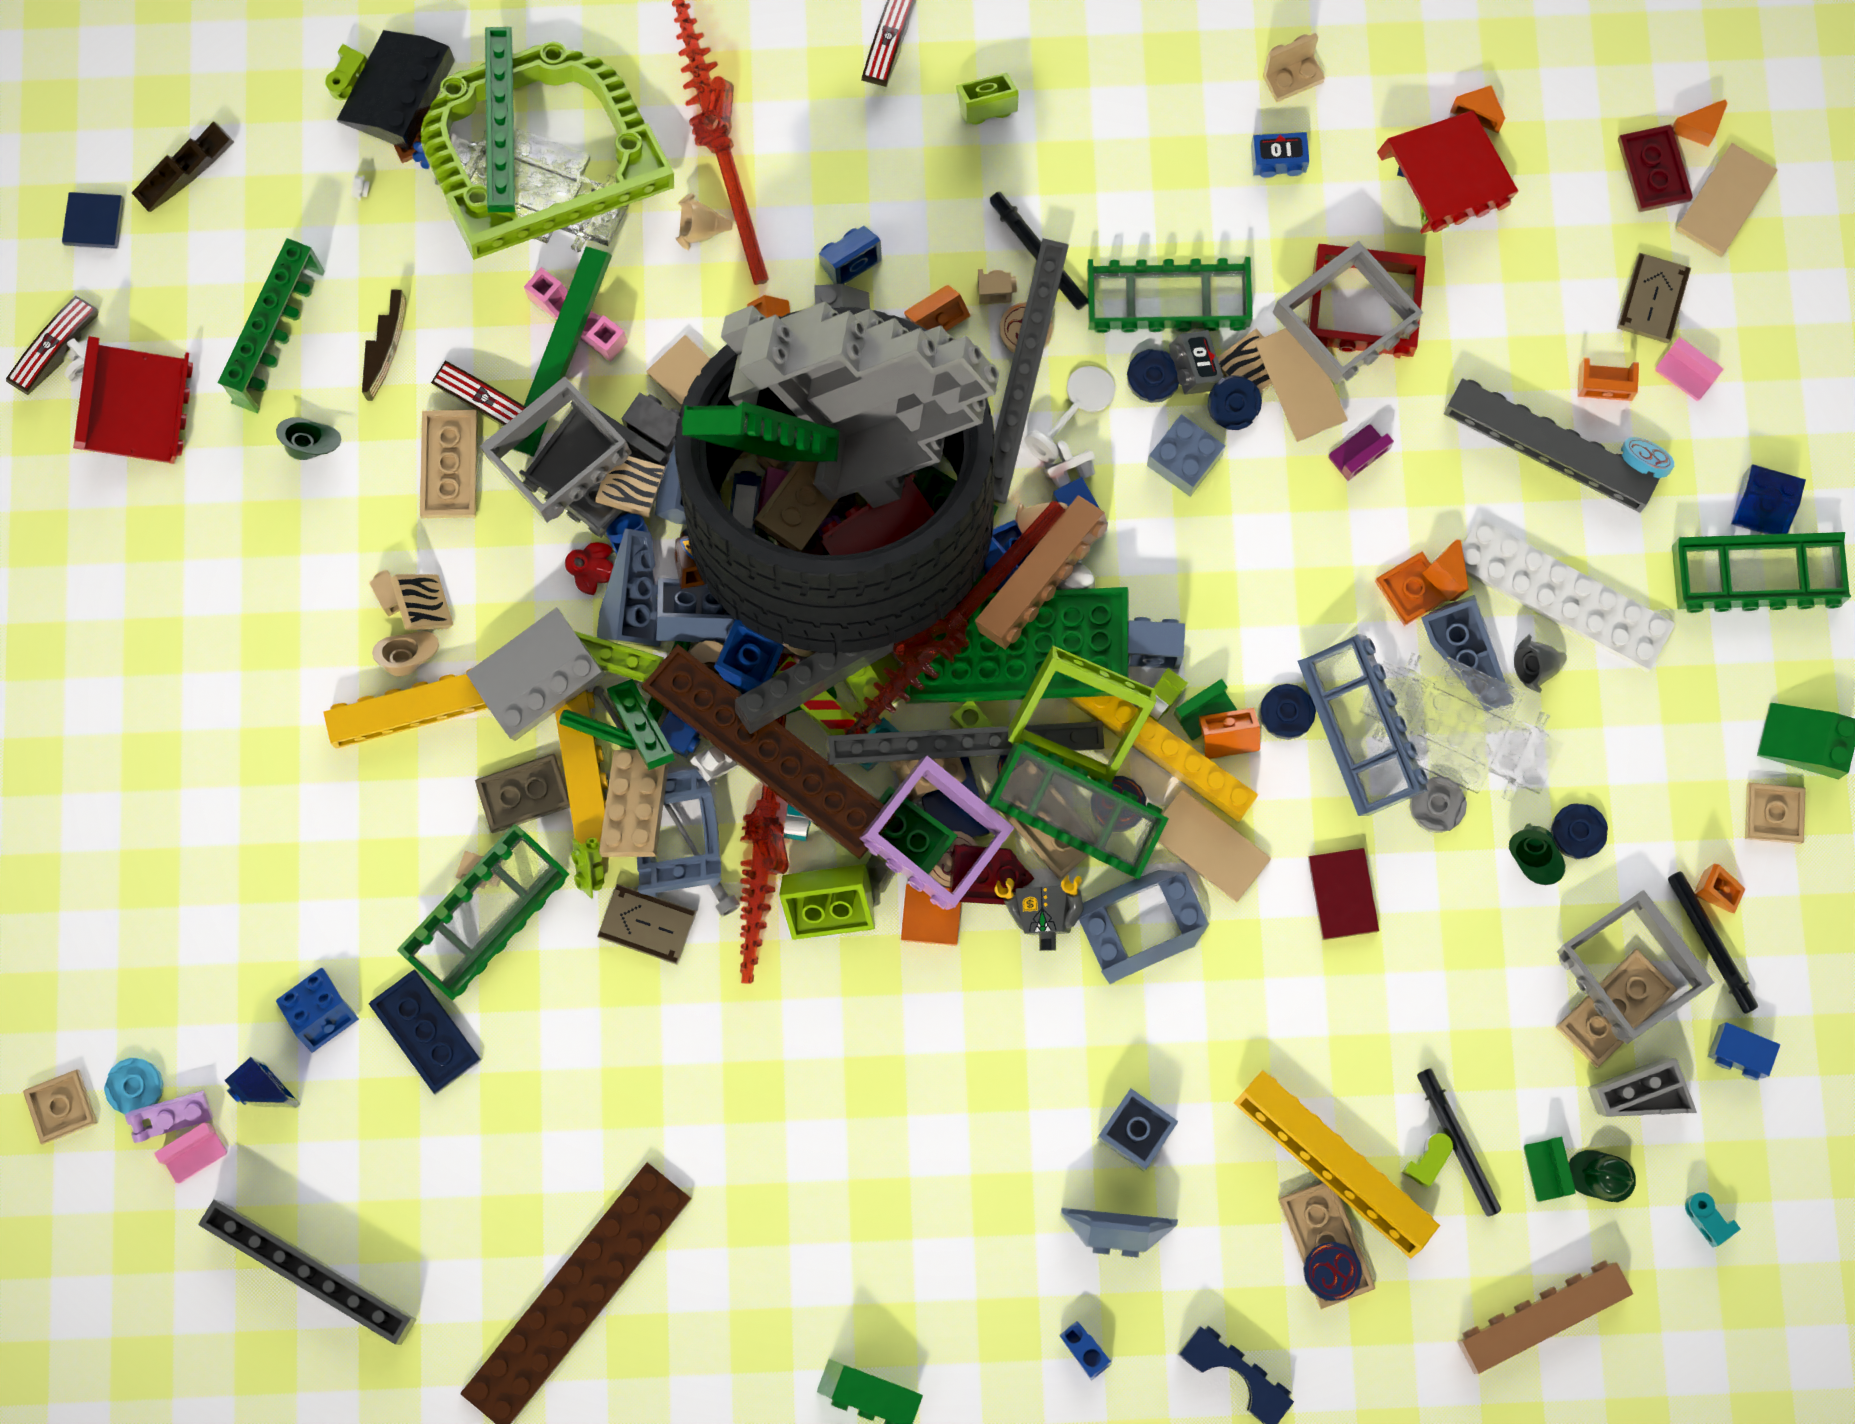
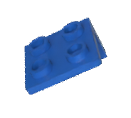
M322 967L276 1000L294 1034L311 1053L359 1020L354 1010L341 997L327 972Z

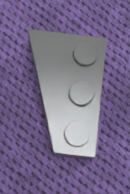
M1664 1057L1587 1087L1597 1114L1606 1117L1697 1113L1676 1058Z

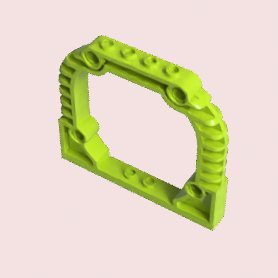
M555 41L534 45L527 50L513 54V90L537 81L552 86L574 81L590 89L602 103L618 134L615 140L616 160L620 165L615 173L616 184L588 194H580L574 199L562 203H554L546 209L518 218L516 212L488 213L487 187L471 183L449 139L452 124L470 116L476 109L477 102L486 99L485 63L465 71H458L454 75L442 80L440 84L441 94L431 103L430 109L423 119L421 143L425 157L448 202L449 211L473 260L674 188V172L648 123L645 124L623 79L614 68L603 63L601 59L594 56H583L581 51L566 50L563 44Z

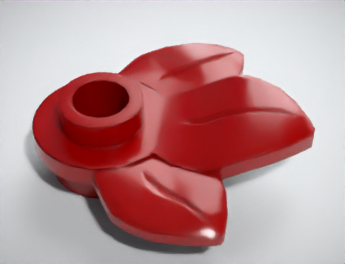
M594 542L588 544L583 550H572L566 556L565 568L569 574L574 576L576 587L581 592L594 596L597 590V583L609 582L614 566L607 560L613 549L610 545ZM574 559H582L584 565L582 567L576 566Z

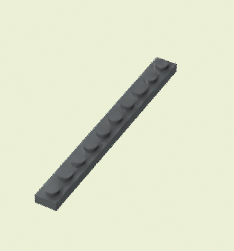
M1042 238L994 434V502L1007 503L1069 248L1067 243Z
M1102 721L1026 725L1024 728L1029 732L1074 751L1105 749ZM1009 726L832 735L826 737L828 765L920 760L925 756L931 759L1009 755L1013 744L1008 741Z

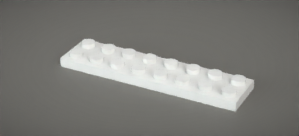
M1479 517L1462 545L1466 574L1647 673L1653 667L1676 624Z

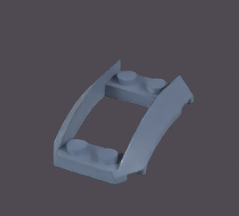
M697 769L668 773L664 804L699 799L704 830L705 854L657 862L656 857H637V871L639 872L638 892L658 898L659 892L709 884L713 889L722 880L720 839L713 792Z
M1156 870L1141 876L1140 879L1129 881L1084 902V910L1078 919L1102 969L1101 973L1110 985L1173 955L1196 947L1195 945L1210 925L1187 874L1167 870ZM1159 885L1182 935L1129 957L1106 908Z

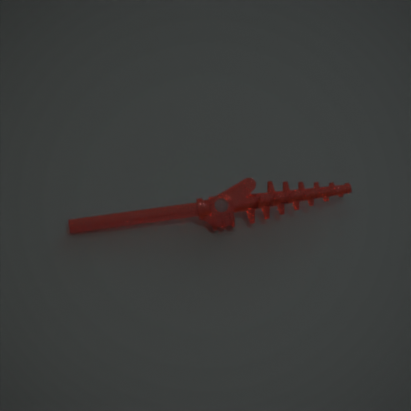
M674 0L671 2L677 12L674 22L676 24L679 23L681 32L676 35L677 40L683 39L685 48L680 50L678 54L680 57L686 55L689 63L680 68L682 73L690 72L693 76L691 80L683 85L684 90L694 88L697 92L696 95L685 101V105L700 104L702 112L689 119V124L693 127L692 134L696 136L694 142L696 146H706L711 153L716 154L754 285L765 284L769 277L731 151L734 147L733 140L729 137L732 129L731 116L734 85L731 81L721 76H716L711 80L709 73L718 66V62H705L704 56L711 52V48L700 47L699 40L705 37L703 32H695L693 25L698 20L696 17H690L688 10L691 8V5L689 3L686 4L685 0ZM718 119L716 127L713 128L714 122Z
M1052 501L961 603L955 609H952L944 619L940 618L926 630L906 640L894 643L893 651L898 660L904 664L896 672L888 667L884 668L883 672L891 680L885 683V686L878 682L874 683L873 686L879 694L873 700L868 697L864 698L863 701L868 707L862 714L854 713L853 716L856 721L850 728H844L845 735L868 734L866 729L873 722L881 725L882 720L879 716L885 709L893 714L896 712L892 702L897 697L906 702L911 699L904 691L910 684L920 690L924 689L925 686L917 678L921 672L935 679L939 676L930 665L939 654L950 663H953L955 661L954 656L956 654L960 655L963 647H968L970 643L966 638V631L969 625L967 620L1062 516L1065 509L1057 501ZM941 633L947 634L943 640H935L937 635Z
M782 653L777 669L788 657L794 660V655ZM787 713L776 719L783 727L786 725ZM764 784L761 799L756 800L752 813L743 815V821L746 822V826H742L741 830L745 831V836L740 837V842L753 844L752 858L740 862L741 866L751 868V870L743 869L742 874L746 877L740 879L741 884L749 885V888H742L741 892L745 895L740 897L741 902L748 903L747 906L741 908L744 914L740 915L741 920H746V925L741 926L743 932H740V937L745 938L744 943L740 946L743 949L740 950V955L743 956V962L740 963L741 984L751 985L754 982V966L758 964L759 959L756 956L757 947H761L763 944V940L759 938L760 930L767 927L766 921L762 920L763 912L771 910V905L765 902L766 894L775 892V887L768 884L769 875L785 874L789 868L783 837L784 827L779 821V817H777V811H780L781 803L776 801L777 795Z

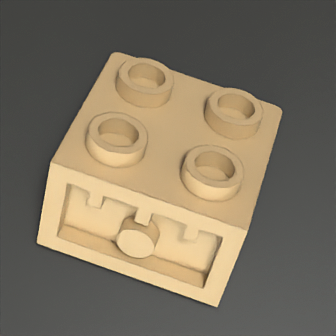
M1317 33L1309 36L1308 34H1303L1292 43L1285 46L1283 44L1277 45L1269 51L1263 78L1276 103L1324 83L1325 76L1314 57L1319 39Z

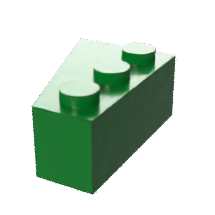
M829 1358L816 1391L832 1399L831 1406L847 1411L848 1407L851 1406L859 1409L858 1416L874 1421L875 1416L885 1419L884 1424H913L923 1395Z

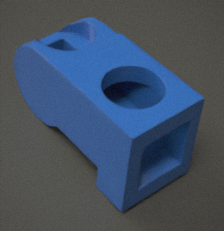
M1078 1321L1059 1335L1091 1381L1112 1365L1111 1360Z

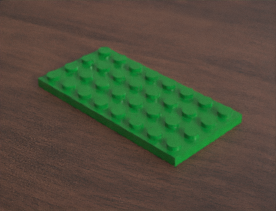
M1128 587L1056 590L1054 596L1041 605L1036 618L1023 627L1018 640L1015 643H1010L1006 649L981 634L975 622L997 593H988L957 603L956 607L940 619V625L906 644L904 701L906 704L1023 700L1052 646L1129 678ZM1055 671L1041 699L1114 695Z

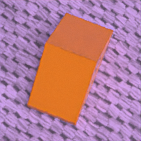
M1492 85L1456 96L1450 113L1460 115L1474 110L1484 128L1499 134L1505 121V115Z
M1726 99L1678 117L1672 125L1674 134L1709 147L1717 133L1727 107Z
M1458 539L1450 544L1422 573L1449 601L1454 602L1469 590L1462 543Z
M1714 863L1703 871L1694 893L1698 898L1735 914L1746 888L1723 867Z

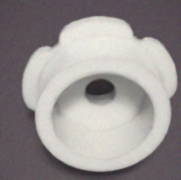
M362 175V177L354 176L350 197L358 198V201H361V196L367 197L370 181H365V175Z

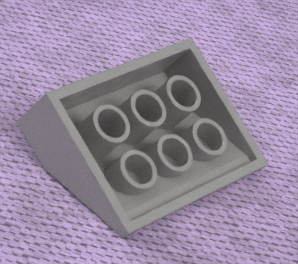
M557 607L466 673L508 737L514 741L606 676L605 672Z

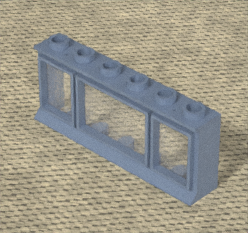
M1356 634L1354 637L1307 658L1297 660L1357 815L1370 816L1427 792L1426 784L1428 783V778L1424 769L1418 766L1416 761L1418 753L1414 744L1411 741L1409 742L1406 736L1407 725L1401 715L1398 716L1394 706L1397 705L1395 695L1391 689L1388 690L1384 681L1387 678L1385 670L1380 663H1377L1374 653H1376L1375 645L1370 638L1361 634Z

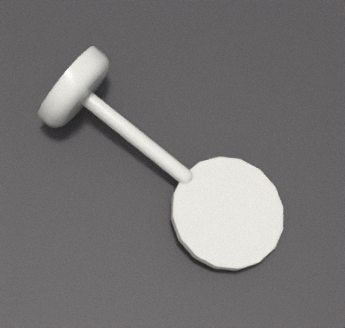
M1085 366L1078 368L1071 374L1067 382V394L1073 405L1048 435L1039 431H1031L1024 438V443L1032 454L1044 462L1053 463L1059 456V450L1052 439L1078 408L1083 411L1096 412L1103 410L1111 403L1115 395V385L1106 371L1098 367Z

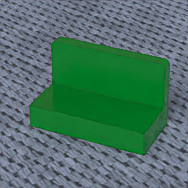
M1222 678L1175 708L1173 715L1192 741L1202 736L1199 716L1237 710L1226 693L1228 687Z
M1562 1136L1523 1146L1537 1202L1576 1194Z

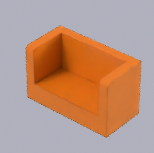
M1583 358L1578 368L1577 397L1632 401L1638 393L1639 362H1633L1629 368L1590 365V358Z

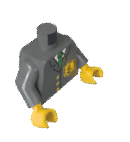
M1067 874L1062 880L1061 886L1017 888L1016 893L1012 892L1014 881L1011 878L1006 880L1008 888H1003L1000 881H997L995 886V893L1003 898L1009 913L1018 927L1025 934L1039 935V951H1056V934H1069L1084 910L1081 891L1078 889L1082 883L1080 876H1076L1074 884L1069 881V875Z

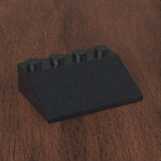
M383 30L337 118V122L409 151L422 126L423 119L430 109L431 103L440 91L442 80L448 76L455 62L450 46L426 36Z

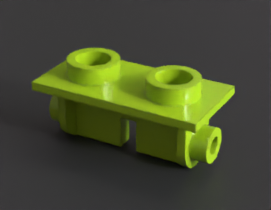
M574 838L572 839L574 851L571 852L576 868L574 881L580 891H584L592 899L594 898L593 890L598 891L602 889L605 883L603 865L601 863L593 865L602 861V856L599 853L600 843L596 838H588L586 843L580 844Z

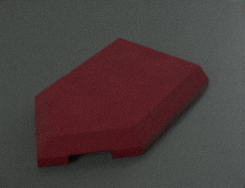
M954 845L949 890L951 894L986 847ZM999 848L959 902L1006 905L1003 898L995 893L997 881H1000L1003 888H1008L1006 880L1011 878L1014 881L1012 892L1016 893L1017 888H1024L1035 878L1022 865L1010 848Z

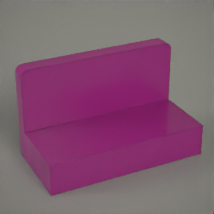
M1368 424L1332 451L1328 458L1345 479L1349 481L1388 452L1394 440L1388 433L1381 437L1375 428Z

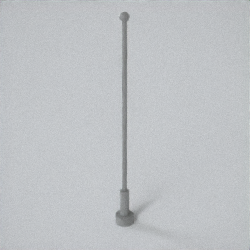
M595 686L593 694L600 698L616 727L625 731L605 698L603 687ZM664 804L694 856L700 855L671 805ZM720 882L713 889L710 886L719 901L715 907L721 917L734 912L740 907L736 896H728Z

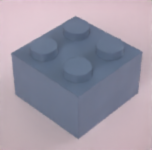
M1181 414L1149 454L1146 466L1191 497L1221 459L1226 445Z
M1136 617L1134 620H1129V666L1180 669L1184 657L1185 623H1179L1176 619H1163L1162 622H1152L1147 617Z
M1130 1088L1096 1139L1142 1171H1145L1179 1121Z

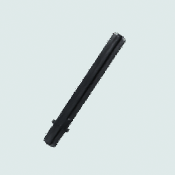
M1000 191L994 193L989 198V201L1001 216L1000 221L1005 222L1037 260L1041 246L1040 239L1017 212L1018 207L1012 206ZM1063 269L1059 289L1075 309L1080 310L1088 304V299Z
M1679 871L1669 876L1668 881L1729 987L1730 991L1728 993L1733 994L1744 1014L1754 1011L1758 1008V1003L1747 986L1750 984L1749 981L1745 982L1683 872Z
M1431 1068L1419 1072L1417 1078L1427 1096L1424 1099L1425 1101L1429 1100L1445 1134L1451 1138L1453 1150L1485 1215L1490 1217L1499 1213L1502 1208L1444 1094L1446 1089L1442 1090Z

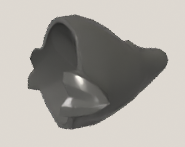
M1529 634L1517 646L1514 654V668L1519 680L1525 687L1541 693L1542 689L1540 686L1560 671L1567 660V655L1564 652L1557 651L1552 646L1531 641L1532 636Z

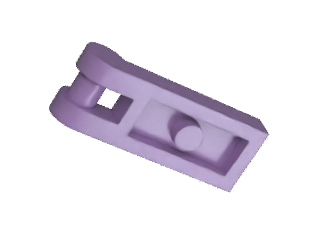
M204 1090L139 1108L125 1114L126 1122L128 1125H131L133 1130L131 1136L134 1143H140L154 1136L211 1121L213 1118ZM150 1118L152 1125L144 1127L142 1120Z

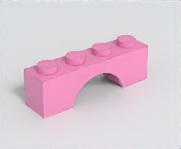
M540 267L525 284L524 290L530 301L557 321L568 290L558 279ZM590 312L580 339L611 362L628 343L625 331L606 316Z

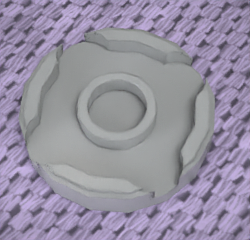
M1432 777L1428 779L1426 784L1428 791L1410 798L1409 807L1411 815L1418 826L1428 832L1443 833L1452 830L1460 824L1466 814L1467 801L1457 783L1449 778Z

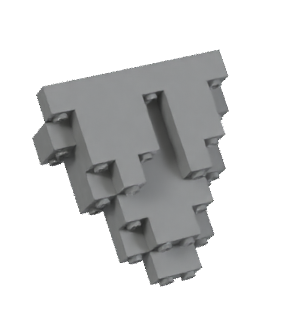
M824 301L779 319L776 315L766 318L751 305L725 316L720 336L738 355L728 398L736 406L742 401L756 405L759 390L769 387L798 418L840 430L837 462H818L813 485L829 501L858 492L873 508L901 499L905 474L941 462L946 436L983 423L984 410L986 408L984 398L996 394L999 380L997 367L989 362L982 354L981 349L967 335L955 340L941 325L925 332L921 328L909 332L896 318L884 322L871 308L854 315L850 311L839 314Z

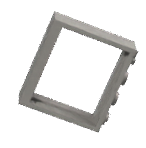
M1357 241L1280 298L1272 313L1337 385L1344 379L1349 381L1355 377L1360 371L1358 368L1363 364L1371 365L1380 356L1379 352L1383 349L1387 351L1392 349L1400 341L1399 337L1404 333L1407 336L1412 334L1420 326L1418 321L1423 311L1360 241ZM1354 265L1404 321L1346 365L1342 366L1293 310Z
M565 376L480 445L486 458L546 523L558 518L567 506L573 501L580 500L591 486L603 481L608 472L614 467L622 465L632 453L623 437ZM572 401L613 446L542 504L501 458L567 403Z
M1642 890L1576 935L1556 951L1562 966L1567 970H1571L1577 978L1576 984L1585 994H1589L1594 1001L1595 1010L1600 1016L1607 1018L1612 1025L1611 1030L1619 1040H1623L1626 1045L1715 983L1645 890ZM1632 910H1634L1692 986V989L1634 1029L1574 951Z

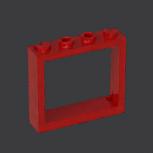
M1318 243L1314 257L1313 274L1349 247ZM1367 249L1387 272L1415 275L1412 300L1421 309L1426 256ZM1321 290L1310 297L1307 325L1326 348H1339L1342 352L1364 351L1383 337L1318 328ZM1419 327L1409 335L1408 339L1399 338L1400 341L1389 351L1383 349L1379 352V355L1382 353L1392 354L1395 358L1399 359L1401 356L1413 357L1418 347Z

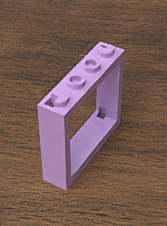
M925 756L914 766L859 839L864 842L870 853L873 855L879 854L887 861L885 864L895 873L899 874L901 872L909 879L908 883L914 889L926 892L931 897L930 901L934 905L937 904L942 909L949 910L959 903L1015 827L930 757ZM922 776L995 835L952 894L878 834Z

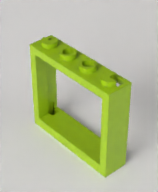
M1052 646L1008 728V741L1012 744L1014 742L1023 744L1024 740L1029 741L1040 747L1038 752L1046 757L1050 752L1064 759L1062 765L1070 769L1076 765L1088 771V776L1092 780L1097 781L1098 778H1102L1111 783L1156 704L1155 689ZM1055 671L1139 706L1108 764L1099 762L1024 729Z

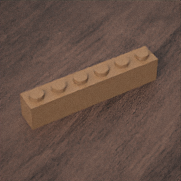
M1078 495L977 617L975 622L979 632L1004 649L1010 643H1015L1020 637L1023 627L1036 618L1041 605L1045 601H1049L1054 596L1056 587L1060 582L1066 580L1071 575L1073 566L1079 559L1086 557L1090 546L1096 538L1099 539L1104 535L1108 525L1105 512Z
M1603 1260L1590 1267L1592 1273L1582 1277L1581 1273H1578L1566 1279L1565 1283L1567 1285L1559 1290H1556L1555 1286L1539 1293L1541 1299L1533 1303L1528 1299L1515 1305L1513 1308L1516 1312L1506 1317L1504 1313H1500L1488 1319L1490 1325L1480 1330L1478 1326H1475L1463 1332L1464 1338L1457 1341L1473 1373L1480 1374L1633 1295L1634 1293L1618 1263L1608 1264L1606 1260Z

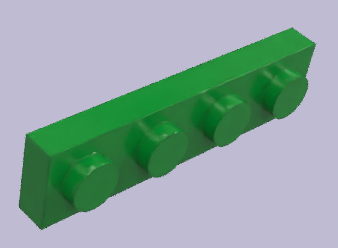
M633 679L606 688L609 699L647 769L651 770L674 761V753Z

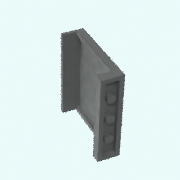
M571 402L572 410L526 472L522 469L519 471L522 483L532 493L539 491L545 495V501L598 459L612 445L573 402ZM593 406L627 442L632 452L629 455L630 457L661 466L667 465L668 459L664 452ZM565 508L567 510L566 514L575 522L580 523L581 520ZM623 511L618 517L631 512ZM590 527L588 528L596 536L602 538L604 535L608 538L606 534L607 528L600 535Z

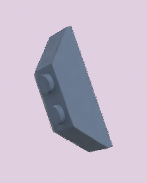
M1061 1208L1060 1210L1061 1217L1086 1247L1093 1248L1092 1253L1110 1255L1111 1249L1121 1250V1256L1139 1258V1252L1145 1253L1178 1225V1219Z

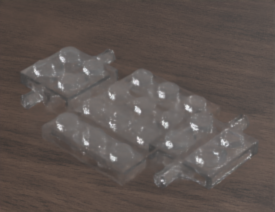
M515 129V212L518 218L546 209L554 203H562L574 199L580 194H588L616 183V177L612 175L611 178V174L606 176L604 183L583 176L591 161L590 154L524 130ZM484 130L479 142L467 141L456 137L452 145L471 183L487 187L486 130ZM629 205L562 228L561 230L576 236L571 249L573 251L577 249V252L580 253L586 240L609 247ZM553 232L534 239L548 244Z
M1411 652L1405 667L1393 665L1385 660L1382 661L1381 665L1387 677L1384 681L1388 690L1391 689L1395 695L1397 705L1394 706L1398 716L1401 715L1407 725L1405 733L1411 735L1408 741H1411L1417 750L1418 756L1416 761L1419 767L1476 794H1479L1488 773L1491 772L1508 782L1501 798L1504 800L1507 798L1506 801L1512 802L1517 788H1526L1537 794L1542 792L1563 742L1552 738L1544 731L1551 717L1549 714L1544 716L1545 712L1539 711L1534 726L1514 718L1525 694L1524 691L1450 657L1446 658L1436 681L1415 672L1422 659V656L1417 655L1412 664L1416 653ZM1369 689L1359 712L1374 718L1379 723L1372 738L1376 740L1380 731H1382L1378 741L1383 742L1387 732Z

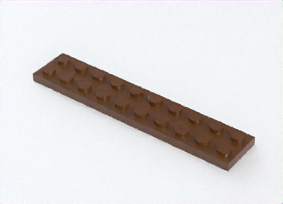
M677 644L641 685L642 689L860 860L869 849L859 838L884 805L835 766L828 765L826 759L776 720L749 734L735 712V699L742 694ZM895 813L892 814L878 834L880 836L896 818Z
M646 1162L461 1391L460 1395L495 1424H512L692 1198L651 1164Z

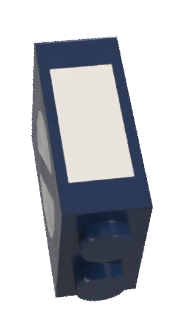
M741 471L740 473H734L729 512L741 524L756 534V525L753 524V521L758 515L762 476H757V473L752 471Z

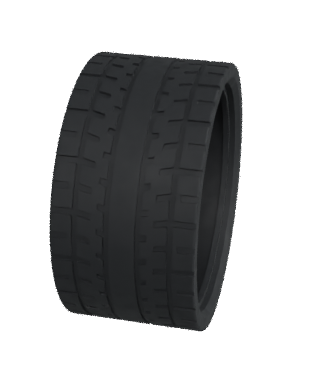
M831 307L839 314L850 311L854 315L867 310L857 307ZM873 310L884 322L896 318L909 332L919 328L923 332L927 331V329L904 318ZM796 312L788 313V314H786L785 316H782V317L778 316V318L781 319V318H784V317L789 316V315H791V314H794V313H796ZM728 344L721 348L701 370V374L697 375L691 384L688 394L682 403L679 412L680 418L677 420L675 431V459L691 552L703 582L707 584L708 590L717 602L721 603L723 608L736 620H741L744 626L763 635L765 638L780 644H788L789 647L822 653H853L886 647L891 643L901 642L934 625L939 618L946 616L969 592L972 582L977 580L984 566V561L987 559L993 535L994 424L987 398H984L986 408L982 424L945 437L942 453L956 473L957 481L946 501L922 526L896 542L867 552L832 556L802 553L780 547L751 532L728 511L719 498L722 485L729 470L744 451L682 435V419L685 406H736L728 396L738 355ZM769 387L759 390L756 405L797 417Z

